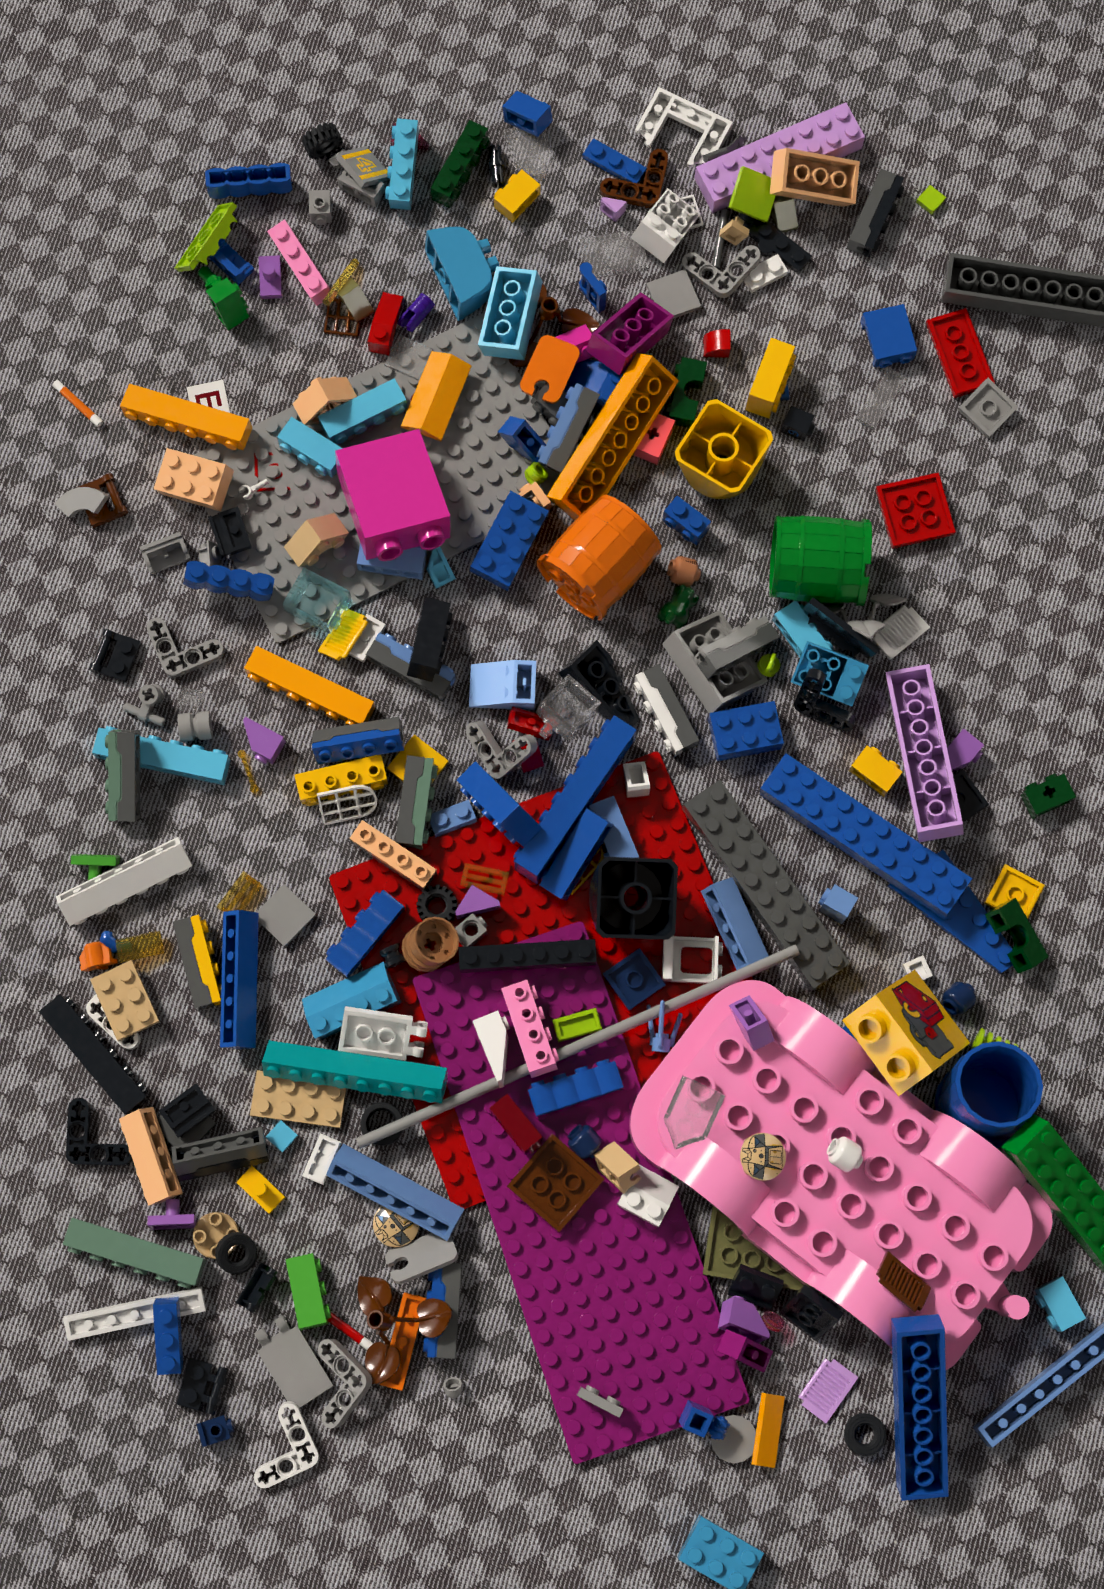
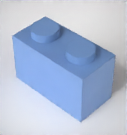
M834 884L832 889L827 888L820 898L818 904L822 906L819 912L842 924L851 912L858 897Z

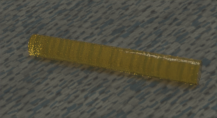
M357 259L351 260L322 300L326 306L332 303L358 267L359 261Z

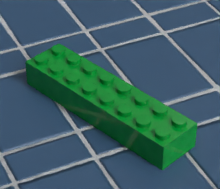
M1033 1114L1002 1148L1097 1267L1104 1272V1191L1048 1121Z

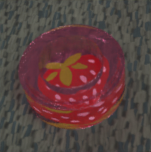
M765 1311L761 1317L767 1329L773 1332H781L785 1325L782 1317L772 1311Z

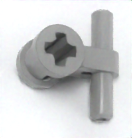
M158 684L144 685L139 691V698L142 702L141 707L138 708L125 703L123 711L137 716V719L143 722L149 721L161 727L164 726L165 718L152 713L154 705L164 699V689ZM149 691H152V694H154V698H152V695L149 694Z

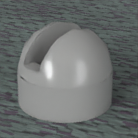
M451 1377L444 1381V1392L448 1397L455 1399L462 1394L463 1387L459 1378Z

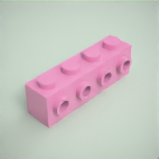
M524 980L501 988L531 1078L557 1070L555 1062L560 1060L556 1048H550L548 1041L553 1039L549 1028L543 1027L541 1020H544L545 1016L542 1007H537L534 1001L538 998L534 985L529 986L528 980Z

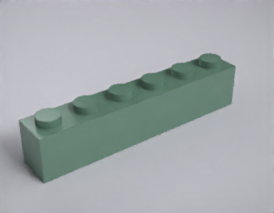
M71 1218L62 1244L69 1246L67 1250L69 1252L81 1255V1252L85 1251L91 1253L89 1257L91 1259L103 1262V1259L107 1258L112 1260L111 1265L125 1268V1265L133 1266V1272L147 1275L149 1271L156 1274V1279L169 1282L171 1278L178 1281V1286L191 1289L192 1285L198 1286L207 1260L76 1218Z

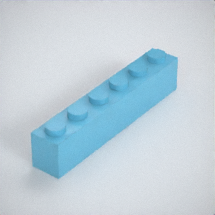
M106 726L105 729L98 728L92 751L96 758L106 760L108 748L105 747V737L109 731L117 728ZM149 735L148 738L140 736L141 768L225 785L231 761L225 751L213 749V752L204 750L205 748L193 744L191 747L183 746L182 742L170 740L169 743L161 741L162 739L157 736Z

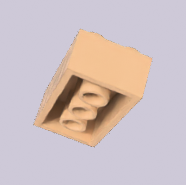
M790 148L776 150L773 155L770 194L841 207L856 204L860 161Z

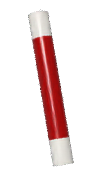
M331 1312V1318H328V1322L366 1350L374 1344Z

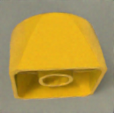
M718 399L709 400L676 448L675 456L686 480L692 488L709 498L728 499L743 493L749 488L773 441V436L770 430ZM717 455H721L726 458H719L717 457Z

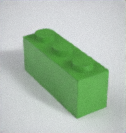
M311 1253L286 1259L299 1329L302 1331L328 1325L331 1311L329 1304L324 1303L323 1295H327L325 1282L320 1281L319 1272H322L320 1258H316Z

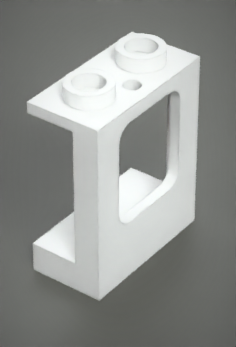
M673 935L668 940L663 939L662 980L664 982L707 984L722 977V965H718V956H722L723 942H719V936H715V938H700ZM683 947L710 948L712 950L711 973L691 974L681 972V949Z

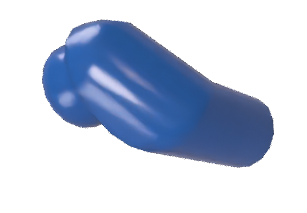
M104 931L101 934L100 942L109 947L111 953L132 952L131 940L118 942L113 937L111 931Z

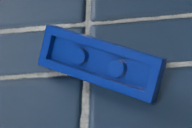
M594 138L582 154L584 160L624 181L639 184L647 170V167Z

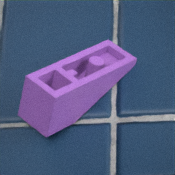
M964 728L947 747L952 772L966 767L971 761L976 763L983 754L980 750L984 744Z

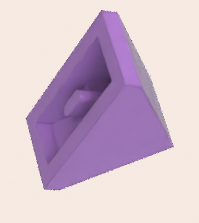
M471 885L455 911L456 918H466L472 913L478 915L501 909L500 902L474 885Z

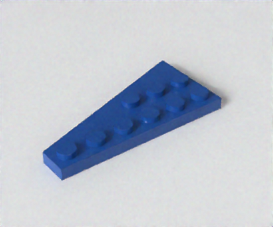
M944 850L937 853V855L954 865ZM892 884L887 886L892 891L901 895L909 904L911 903L919 909L923 915L941 929L959 940L963 946L968 947L977 954L981 960L999 974L1013 966L1007 955L1012 951V948L1001 932L995 934L985 916L986 910L969 886L945 920Z

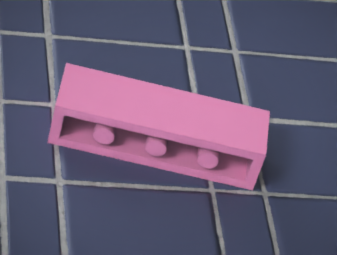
M285 219L267 231L316 306L334 295Z

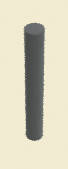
M722 209L712 262V265L718 270L720 269L725 239L720 237L719 234L720 229L728 224L730 214L728 209Z

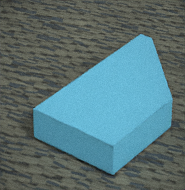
M441 547L433 549L426 570L435 588H439L456 578Z

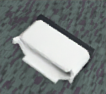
M343 147L327 158L328 163L334 168L339 169L342 167L336 160V156L339 152L345 151Z

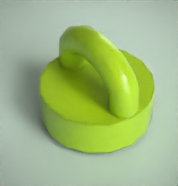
M533 462L525 470V478L530 484L536 481L540 485L548 478V473L543 465Z
M775 653L765 654L759 660L757 667L762 675L772 677L779 671L780 661Z

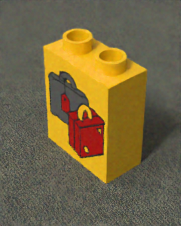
M916 970L908 973L873 996L842 1020L898 1096L970 1044Z

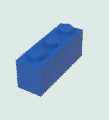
M179 1297L156 1298L153 1304L157 1375L181 1374L183 1369Z

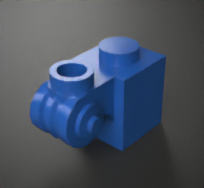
M690 1400L687 1401L679 1419L683 1429L703 1438L709 1432L711 1438L715 1440H724L725 1433H727V1429L731 1425L724 1416H715L709 1408Z

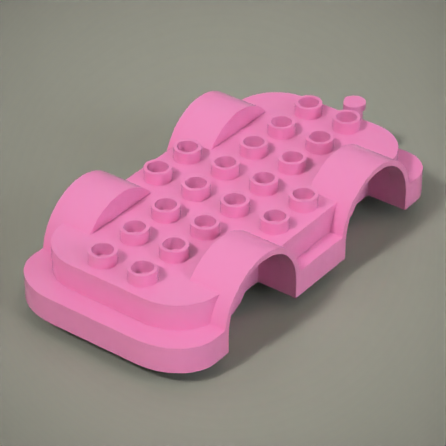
M746 980L726 987L707 1003L636 1097L630 1115V1136L635 1149L644 1159L658 1170L663 1169L704 1197L743 1232L742 1236L802 1284L818 1290L853 1315L891 1349V1318L939 1314L945 1328L946 1370H948L958 1362L980 1332L981 1323L977 1320V1317L984 1308L996 1311L999 1315L1019 1320L1027 1316L1030 1307L1028 1300L1019 1295H1010L1004 1280L1011 1271H1024L1049 1237L1052 1229V1212L1048 1204L1036 1189L1026 1182L1027 1180L1020 1169L986 1139L956 1119L931 1109L908 1090L898 1096L861 1045L840 1026L808 1004L796 998L785 996L774 986L763 981ZM749 995L768 1020L774 1038L773 1042L755 1051L746 1041L729 1007L730 1004ZM754 1134H771L782 1143L785 1149L786 1162L784 1168L778 1176L771 1180H756L743 1171L740 1151L745 1139ZM845 1136L862 1147L861 1156H863V1162L859 1168L844 1172L829 1162L827 1148L835 1138L839 1139ZM888 1251L931 1287L922 1310L913 1312L878 1282L879 1277L876 1273L885 1253Z

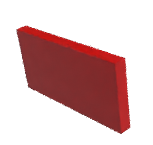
M967 308L926 320V326L954 398L973 393L987 378L995 384Z

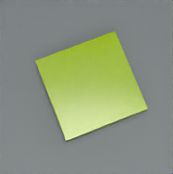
M745 166L740 167L728 208L762 222H768L776 196L770 194L771 177Z

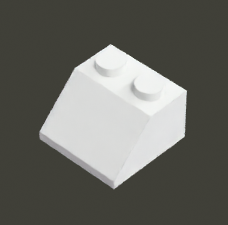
M639 1165L640 1169L632 1175L631 1179L639 1175L641 1177L640 1181L627 1189L626 1193L622 1194L617 1206L655 1227H659L679 1186Z

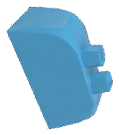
M445 227L428 230L426 232L425 253L457 321H460L480 308L489 299L493 283L491 273L496 270V266L499 267V262L495 256L485 259L484 254L491 252L488 239L477 241L475 236L464 227Z

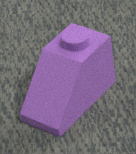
M245 717L243 722L251 750L255 755L254 758L263 764L269 762L273 765L286 743L284 737Z
M750 995L729 1005L741 1032L753 1051L774 1041L768 1020Z
M733 1296L722 1302L718 1324L719 1329L724 1331L728 1329L757 1343L770 1337V1333L754 1304L747 1302L741 1296Z

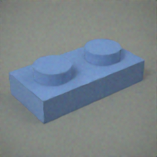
M468 799L432 813L430 824L435 837H439L477 822V819Z

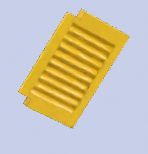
M345 608L318 649V652L337 661H340L341 658L346 659L368 625L367 617Z

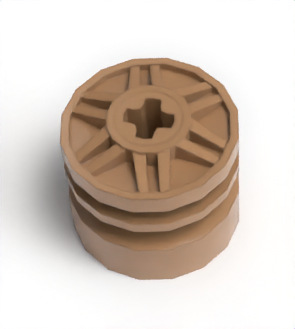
M434 916L424 919L404 937L402 942L404 959L417 971L430 972L436 970L457 952L459 946L457 930L444 918Z

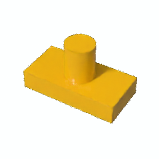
M251 1166L236 1182L269 1214L286 1198L254 1166Z

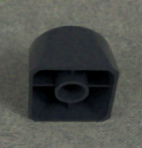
M605 857L598 864L589 889V907L596 931L603 938L670 939L676 930L678 866L672 859ZM633 887L637 891L638 899L632 906H626L624 894L628 888Z

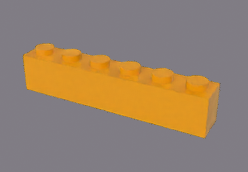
M130 383L120 404L123 414L130 420L135 421L138 419L150 426H162L170 432L179 431L191 438H203L208 443L223 444L231 450L240 449L244 451L253 429L249 418Z
M258 646L255 647L244 667L250 680L256 683L262 681L267 684L269 689L275 692L281 690L287 693L286 696L296 702L302 700L306 702V706L310 709L325 711L326 716L333 720H338L339 718L345 721L346 725L368 722L375 709L374 701Z

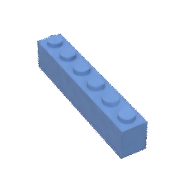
M345 1144L341 1146L333 1158L326 1176L446 1241L450 1238L464 1211V1208Z

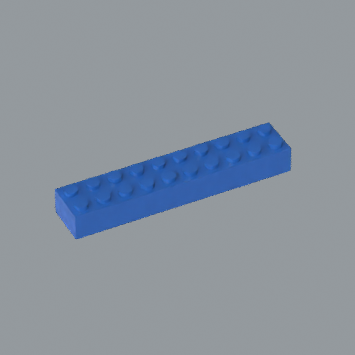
M785 753L760 788V796L944 920L973 879L787 753Z

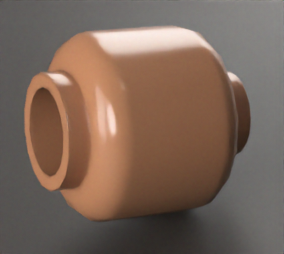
M677 556L670 561L667 575L670 576L672 583L691 586L694 581L699 580L701 569L698 568V563L695 559Z

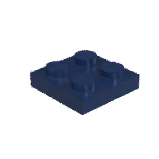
M640 948L603 973V976L628 1011L666 986Z

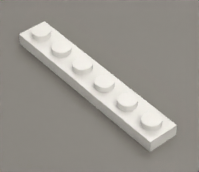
M202 1286L64 1316L63 1321L67 1340L70 1341L153 1323V1304L156 1298L179 1297L180 1317L206 1311V1304Z

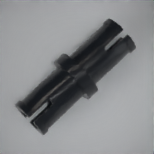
M491 145L488 151L490 155L489 171L492 175V187L497 189L498 183L499 188L505 187V163L502 161V147L497 145V150H495V145Z

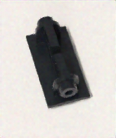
M259 1262L236 1303L252 1313L255 1310H259L258 1307L265 1297V1290L268 1291L274 1280L277 1279V1271Z

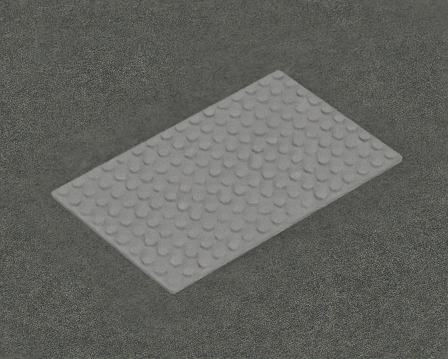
M484 313L348 379L356 395L359 396L395 378L407 400V407H409L410 399L415 393L431 351L453 354L472 365L442 441L440 442L422 435L450 513V538L445 539V542L440 546L446 560L482 543L510 490L519 494V490L528 483L525 478V470L532 462L511 448L498 433L508 418L513 416L525 419L545 444L549 440L546 435L550 427L543 415L533 409V404L531 403L533 397L522 392L520 388L522 377L517 368L509 362L508 358L484 356L480 350L478 342L484 321ZM294 406L253 425L244 451L240 449L231 450L225 445L217 443L194 454V456L226 464L234 470L222 510L217 511L207 507L205 509L209 516H214L219 512L239 507L252 548L233 555L230 554V557L237 569L246 570L252 574L264 573L275 578L271 599L269 601L253 599L274 641L278 644L342 613L345 608L350 609L410 579L358 570L357 559L360 540L337 472L333 478L328 475L323 476L315 470L316 467L311 464H303L297 459L295 454L292 452L288 454L279 447L277 436L289 419L293 417L302 423ZM408 408L397 416L392 415L386 418L379 425L374 424L368 427L361 434L349 436L345 442L337 445L341 448H347L409 432L410 430L401 428ZM320 424L306 425L327 438ZM254 453L258 459V478L255 476ZM544 466L548 473V478L539 486L547 496L560 474ZM281 472H282L283 475H282L281 478H279V479H274V478L280 476V475H281ZM267 479L269 484L262 488H275V491L254 492L253 498L250 500L243 498L244 495L248 494L249 490L243 493L239 492V488L242 485L251 487ZM551 501V507L555 506L556 504ZM335 513L349 532L344 539V544L337 549L330 548L322 552L318 562L314 565L298 567L284 546L306 520ZM426 550L427 556L424 571H426L432 550Z

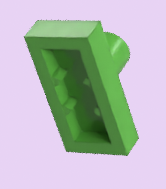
M74 854L71 855V864L88 865V880L102 874V865H119L120 855Z

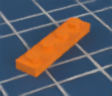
M404 1292L397 1317L419 1318L417 1307L427 1298ZM396 1322L390 1347L399 1350L401 1356L400 1366L390 1379L380 1383V1385L403 1391L419 1329V1322Z

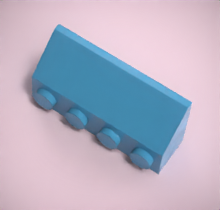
M384 961L302 999L307 1022L314 1038L317 1040H322L341 1031L345 1006L383 1012L402 1003Z

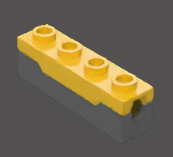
M198 914L173 921L194 1008L200 1011L215 1005H221L222 984H219L217 976L220 975V970L217 962L213 963L211 955L215 954L212 941H207L206 933L209 932L206 919L202 920Z

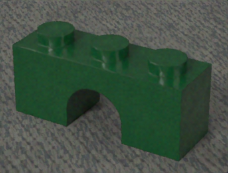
M682 357L681 364H676L674 376L678 377L679 382L670 394V396H673L672 403L667 404L665 415L675 420V425L690 428L695 421L699 401L687 398L684 392L690 388L702 390L707 362Z
M1016 898L998 905L985 914L995 934L1006 931L1012 936L1014 947L1007 955L1018 974L1034 968L1049 957Z

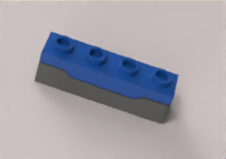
M400 717L315 730L312 737V750L317 765L404 751V731Z
M452 1263L428 1273V1281H432V1290H427V1299L435 1298L446 1302L452 1309V1318L446 1330L440 1336L424 1338L423 1352H427V1357L456 1359L462 1264Z

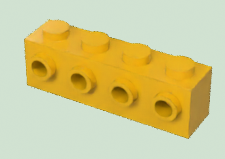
M381 754L294 775L302 805L306 804V806L319 804L317 793L352 785H365L373 790H379L388 784ZM357 789V793L361 794L363 793L362 790L365 789ZM353 790L338 793V796L341 797V795L345 794L352 796L354 792ZM335 794L322 796L320 800L335 799Z

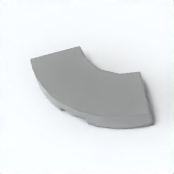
M78 487L64 493L55 502V505L70 518H73L78 512L83 510H89L98 514L110 496L95 488Z

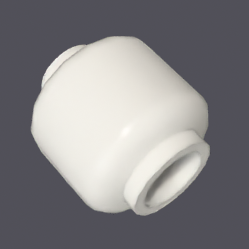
M845 1136L833 1139L827 1148L829 1162L844 1172L859 1168L863 1162V1156H861L862 1147Z

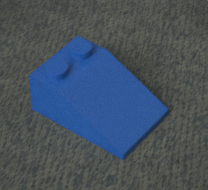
M586 359L575 365L564 391L567 393L570 386L575 387L576 383L600 394L593 409L594 412L599 413L625 371L618 375L602 362Z

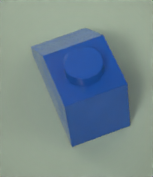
M510 416L498 431L511 448L532 463L539 461L540 458L536 455L541 445L546 446V444L525 419Z

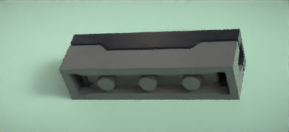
M880 169L849 238L847 249L869 258L872 251L877 252L881 240L878 238L881 233L885 234L889 222L886 220L889 215L893 216L897 204L894 202L896 198H901L905 189L902 186L904 177Z
M262 1127L171 1147L173 1166L179 1182L269 1162L268 1146Z

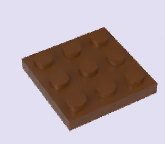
M552 1133L507 1187L555 1230L560 1232L605 1179Z

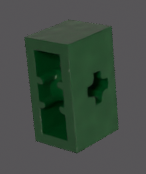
M1054 773L1044 778L1045 782L1039 785L1037 782H1034L1024 787L1025 791L1020 796L1032 819L1070 803L1076 798L1065 774L1057 776ZM1044 792H1045V793H1049V792H1050L1051 796H1050V797H1049V796H1045V797H1044L1043 793H1044Z

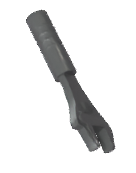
M738 135L729 146L703 155V161L706 163L743 147V141L747 140L748 137Z

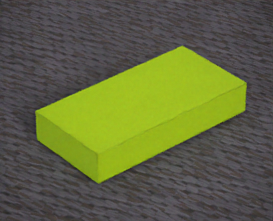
M596 1008L552 1020L558 1043L602 1030Z

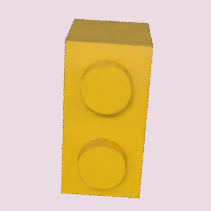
M521 169L518 174H513L509 178L508 184L503 189L497 190L494 195V208L513 223L541 194V185Z
M868 745L848 770L883 797L902 774L900 766L896 762L886 760L877 748H870Z

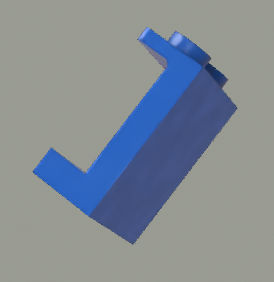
M904 304L862 314L860 323L862 329H866L874 358L873 367L880 366V368H886L893 363L900 362L904 364L915 358L917 348Z

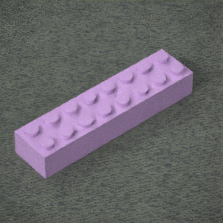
M843 103L697 166L694 179L712 213L729 207L740 167L745 166L771 177L773 155L776 150L790 148L842 158L861 150L865 136L847 103Z
M926 664L885 672L918 841L925 842L964 835L963 821L930 665Z

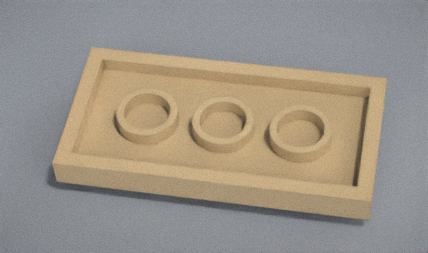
M257 1070L250 1116L341 1128L347 1089L315 1085L301 1081L295 1082L282 1078H271L264 1076L263 1071Z

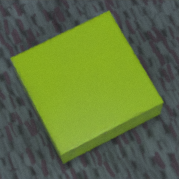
M929 185L917 198L916 203L932 215L943 204L946 197Z

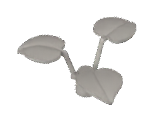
M876 594L871 596L870 601L874 602L869 620L865 621L854 620L848 622L844 604H821L834 614H841L843 620L853 630L862 634L867 639H872L877 632L885 627V623L873 620L876 608L880 605H898L906 602L907 598L894 594Z

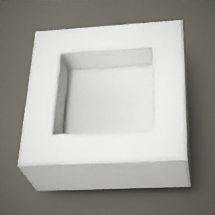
M924 956L902 964L906 975L916 970L923 980L933 976Z

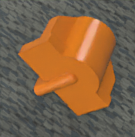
M102 942L86 944L79 957L81 971L107 970L108 966L118 963L117 959L112 958L111 949Z

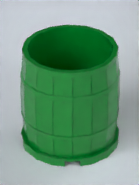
M776 516L771 545L769 597L808 602L813 597L820 603H854L855 606H864L869 585V577H866L865 569L866 564H871L872 524L870 520L861 519V522L830 517Z

